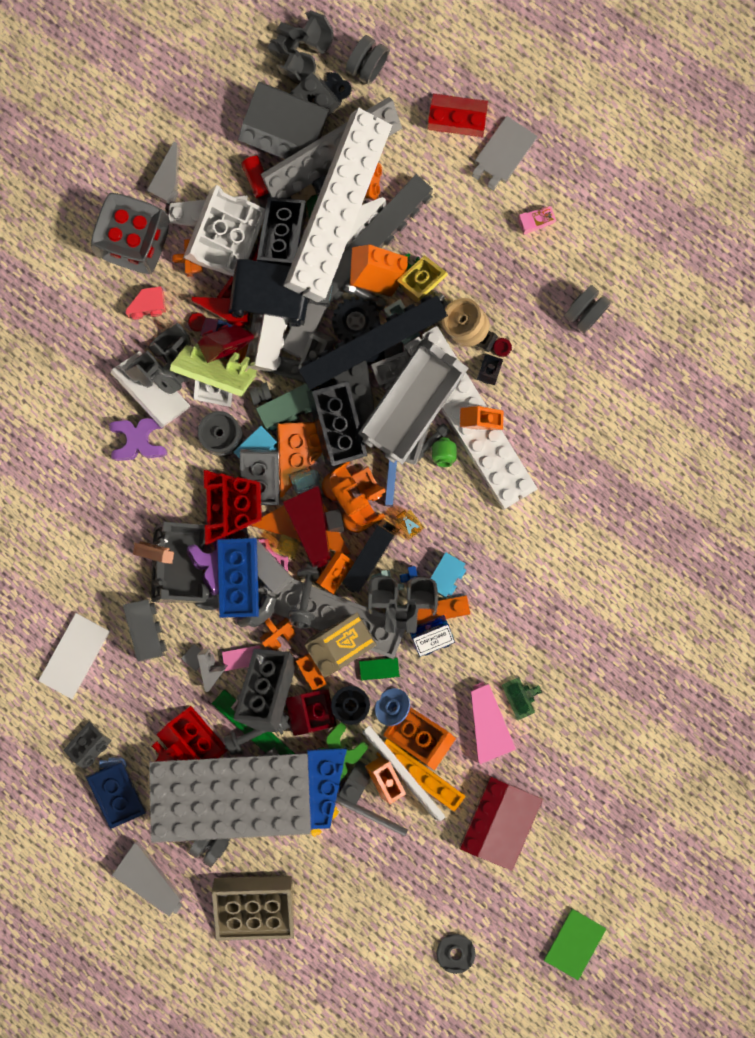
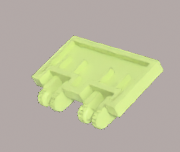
M198 343L194 347L186 345L170 367V371L241 397L257 373V370L252 368L245 372L250 364V357L246 356L240 364L238 363L240 356L236 352L229 360L221 358L207 363Z

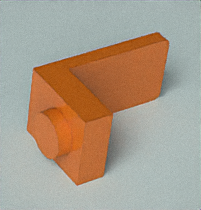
M368 466L351 474L358 484L356 488L359 494H364L367 500L375 501L386 492L382 486L376 483Z

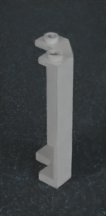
M423 338L358 434L364 438L362 442L371 448L373 445L386 453L385 458L393 463L398 461L403 465L469 368L458 359L445 353L434 343Z

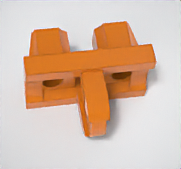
M184 239V254L190 239ZM174 254L172 256L174 263H185L187 277H193V274L203 272L202 266L183 258L184 254Z
M268 618L265 624L270 630L262 635L260 640L265 647L268 646L271 650L276 651L281 647V643L277 640L279 636L283 634L287 640H290L296 634L288 618H284L277 625H274L270 618Z

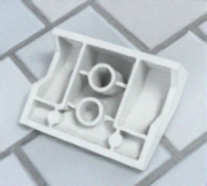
M214 186L209 190L183 258L199 266L233 276L236 260L249 259L264 220L266 209L248 200L236 199L224 193L220 186Z

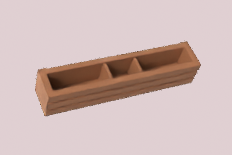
M140 541L134 544L133 555L172 564L174 552L170 551V548Z

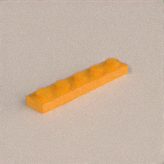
M387 738L384 742L385 745L421 788L455 812L466 796Z

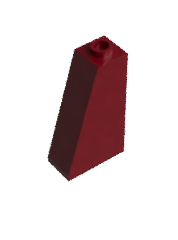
M316 486L284 501L283 504L313 567H322L331 560L322 494L319 487Z

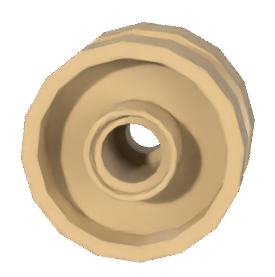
M460 298L454 300L446 307L445 311L448 316L442 319V327L457 344L471 347L485 339L490 328L489 318L475 301L470 298Z

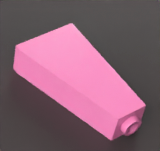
M484 682L474 685V690L470 691L479 764L516 750L489 684L485 685Z

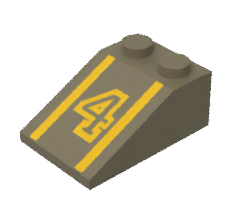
M358 612L308 638L305 643L306 649L324 678L342 669L377 645Z

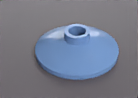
M392 688L382 693L380 700L375 705V714L379 722L386 726H395L401 723L409 713L410 699L403 690L398 688Z

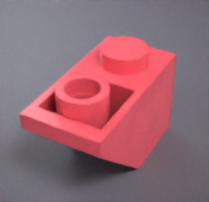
M162 287L142 289L126 309L127 316L132 317L133 320L142 319L143 315H151V317L162 316V313L166 312Z

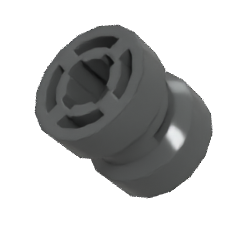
M267 382L262 383L259 387H249L254 406L259 405L262 401L269 402L272 400Z

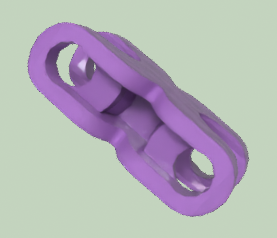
M153 418L140 420L137 428L128 420L111 422L109 430L113 433H124L127 438L126 445L123 448L112 451L111 459L115 461L133 460L137 457L139 451L146 458L165 457L167 450L164 447L154 446L148 442L149 434L153 430L162 428Z
M218 540L213 542L215 551L209 554L203 553L195 544L188 546L187 554L193 566L198 570H206L203 575V582L209 588V592L214 596L219 594Z

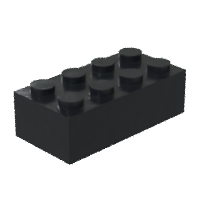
M268 197L257 261L291 267L303 237L306 219L305 200Z
M341 381L306 391L325 464L327 466H335L368 456L365 444L362 442L363 437L358 434L361 428L349 382Z

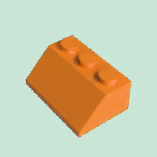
M369 244L352 247L350 286L385 296H392L400 286L397 280L407 272L408 257Z

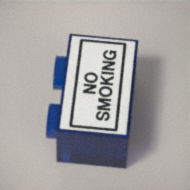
M444 615L418 625L416 633H410L419 657L430 655L433 651L447 648L455 643Z

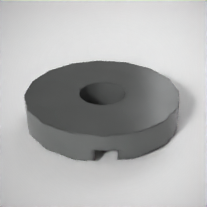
M450 934L444 937L438 944L437 960L445 971L460 974L467 971L473 965L476 956L475 947L466 936ZM455 948L460 949L462 952L459 959H453L450 955L451 951Z

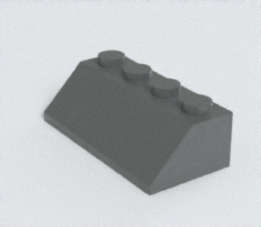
M253 650L234 720L258 731L277 733L296 666V661L290 652Z

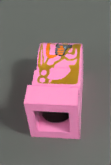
M548 206L540 210L520 214L518 221L525 235L555 223L556 218L552 207Z

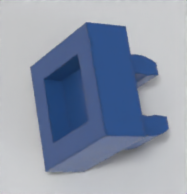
M416 566L408 567L409 573L400 575L401 583L418 577Z

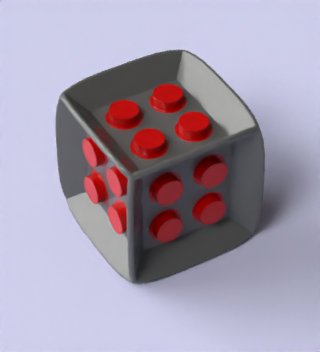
M109 193L95 224L91 249L96 256L109 263L139 273L152 274L157 266L168 235L169 217L164 210L155 205L123 194Z

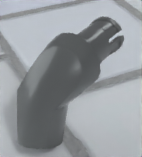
M263 594L259 604V617H238L237 620H242L237 622L240 627H257L272 615L277 598Z

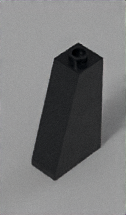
M386 520L378 524L342 582L345 584L346 589L351 592H360L400 529Z

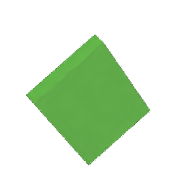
M572 908L547 952L544 961L574 979L579 980L607 928Z

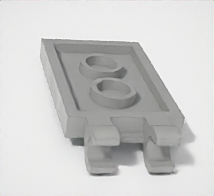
M506 116L476 158L475 163L478 166L473 171L472 177L479 180L484 171L493 176L487 187L494 191L500 181L504 183L508 181L538 136Z

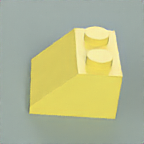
M424 255L397 282L404 293L417 303L440 283L448 273Z

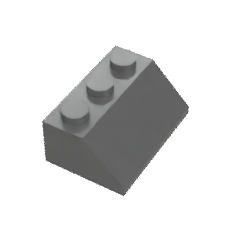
M148 599L124 604L123 608L137 662L165 656L167 646L165 640H161L160 637L162 627L160 621L156 622L155 614H157V608L155 603H151V600Z

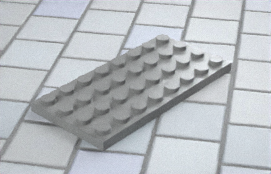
M307 754L149 762L151 843L311 834Z

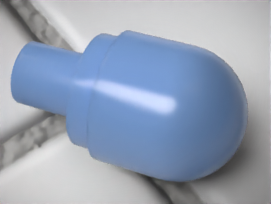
M112 757L109 760H100L99 768L108 767L121 760L125 767H127V763L123 758Z

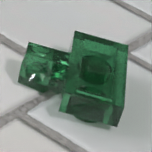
M519 677L501 685L517 720L535 713L531 703L535 701L533 696L542 693L539 685L531 689L528 685L523 687Z

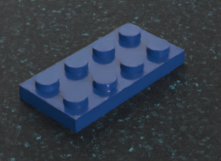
M257 538L218 540L219 618L259 617Z

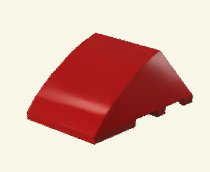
M204 470V488L207 493L206 545L262 520L260 482Z

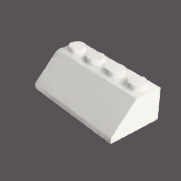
M252 313L249 331L254 335L255 339L248 344L246 356L250 357L251 361L247 369L277 370L281 362L279 357L280 349L284 345L283 332L286 330L288 323L286 318Z

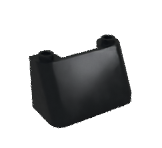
M238 259L235 262L228 314H232L236 318H243L248 312L286 318L290 326L300 327L305 324L309 298L303 296L304 291L297 293L283 286L291 268L290 266Z

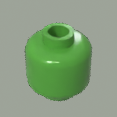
M440 438L439 441L434 442L432 445L433 462L439 467L452 466L457 460L456 444L450 441L449 438Z

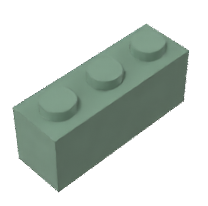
M307 384L256 408L267 431H276L277 423H285L287 421L292 423L299 419V415L312 413L306 392L310 390Z

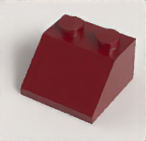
M225 325L216 332L210 330L202 335L203 338L197 343L206 362L210 363L239 352L255 337L237 325L231 327Z
M329 689L292 696L286 699L293 736L337 726L331 708L332 702Z

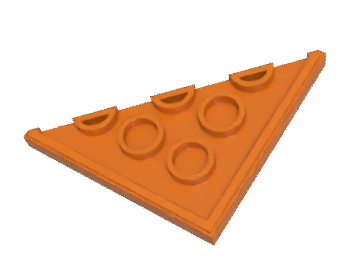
M314 422L277 423L279 497H283L291 486L302 477L303 473L322 455Z
M323 504L324 513H325V512H328L327 509L325 508L324 504ZM285 506L263 516L261 521L251 525L252 527L300 540ZM327 531L330 550H338L341 553L350 554L340 533Z

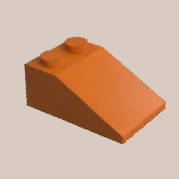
M410 707L408 715L401 723L389 726L383 736L434 771L456 740L451 733L412 707Z

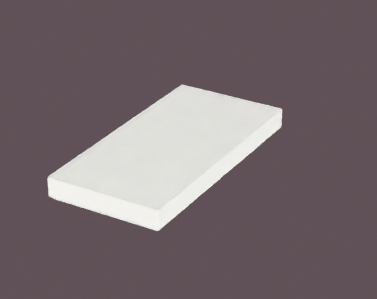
M139 351L113 368L111 374L156 423L163 428L188 410L190 405L177 391L173 394L162 391L154 380L153 386L147 388L139 381L134 382L124 371L136 358L142 355Z
M76 613L38 681L73 699L110 631Z

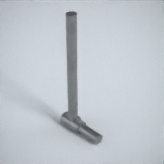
M339 795L336 797V803L400 835H406L408 829L362 806L354 805Z

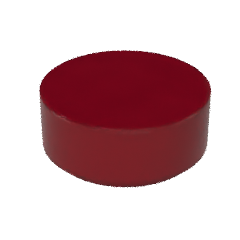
M499 338L494 342L493 352L496 356L506 357L511 353L512 344L508 339Z

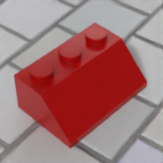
M433 93L428 130L483 138L488 101Z
M192 706L166 724L156 734L167 748L175 743L189 760L218 759L227 751L223 742Z

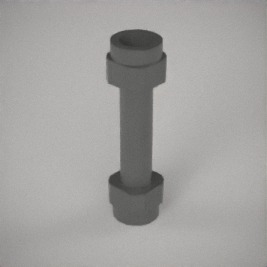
M346 280L342 290L369 300L372 305L380 310L385 308L387 300L350 286L349 280Z
M444 423L424 443L418 461L424 457L423 454L434 442L438 441L441 437L444 438L451 432Z

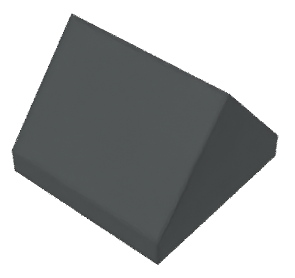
M340 508L325 512L327 531L344 532Z

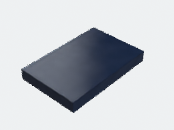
M122 760L86 776L110 829L146 814L143 803Z

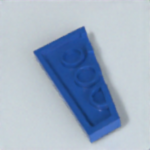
M347 748L308 750L311 829H329L331 827Z

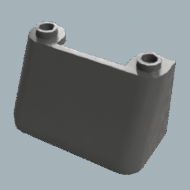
M174 522L160 523L154 528L153 544L170 548L174 555L172 564L152 560V602L205 603L209 597V588L202 584L203 570L196 569L187 554V547L194 544L203 552V546L206 545L205 525Z

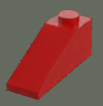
M192 297L194 305L233 326L237 325L244 328L245 325H249V312L243 318H236L232 314H228L230 298Z

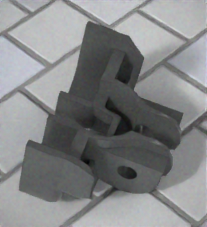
M311 10L305 12L308 22L304 29L281 22L276 29V32L279 34L277 39H271L267 47L271 54L286 62L284 66L280 64L276 66L281 74L290 77L293 82L298 84L312 72L315 73L316 71L315 59L312 55L297 51L299 44H307L311 50L323 54L329 49L333 40V28L326 16Z
M176 323L164 330L148 346L157 357L163 356L167 363L164 367L157 363V360L149 351H146L136 358L124 372L132 381H139L144 387L149 388L153 386L154 380L157 386L168 394L179 391L182 388V383L188 382L190 378L170 371V367L184 347L191 345L190 335L179 323Z
M376 576L368 582L369 613H372V607L385 608V632L395 633V629H406V633H416L418 609H431L432 615H435L437 612V584L430 578L415 577L408 581L407 605H397L398 583L394 578Z

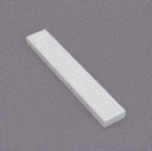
M370 726L362 731L364 736L383 758L390 761L395 773L435 821H442L446 816Z

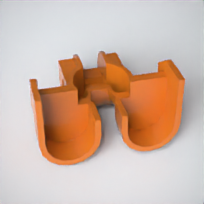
M349 461L336 467L324 477L322 491L329 500L339 501L344 509L342 521L345 528L350 532L360 533L384 519L385 515H376L364 494L355 498L350 491L358 484L346 469L350 465Z

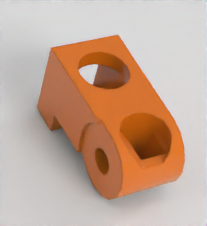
M309 653L296 660L312 691L327 685L322 673Z

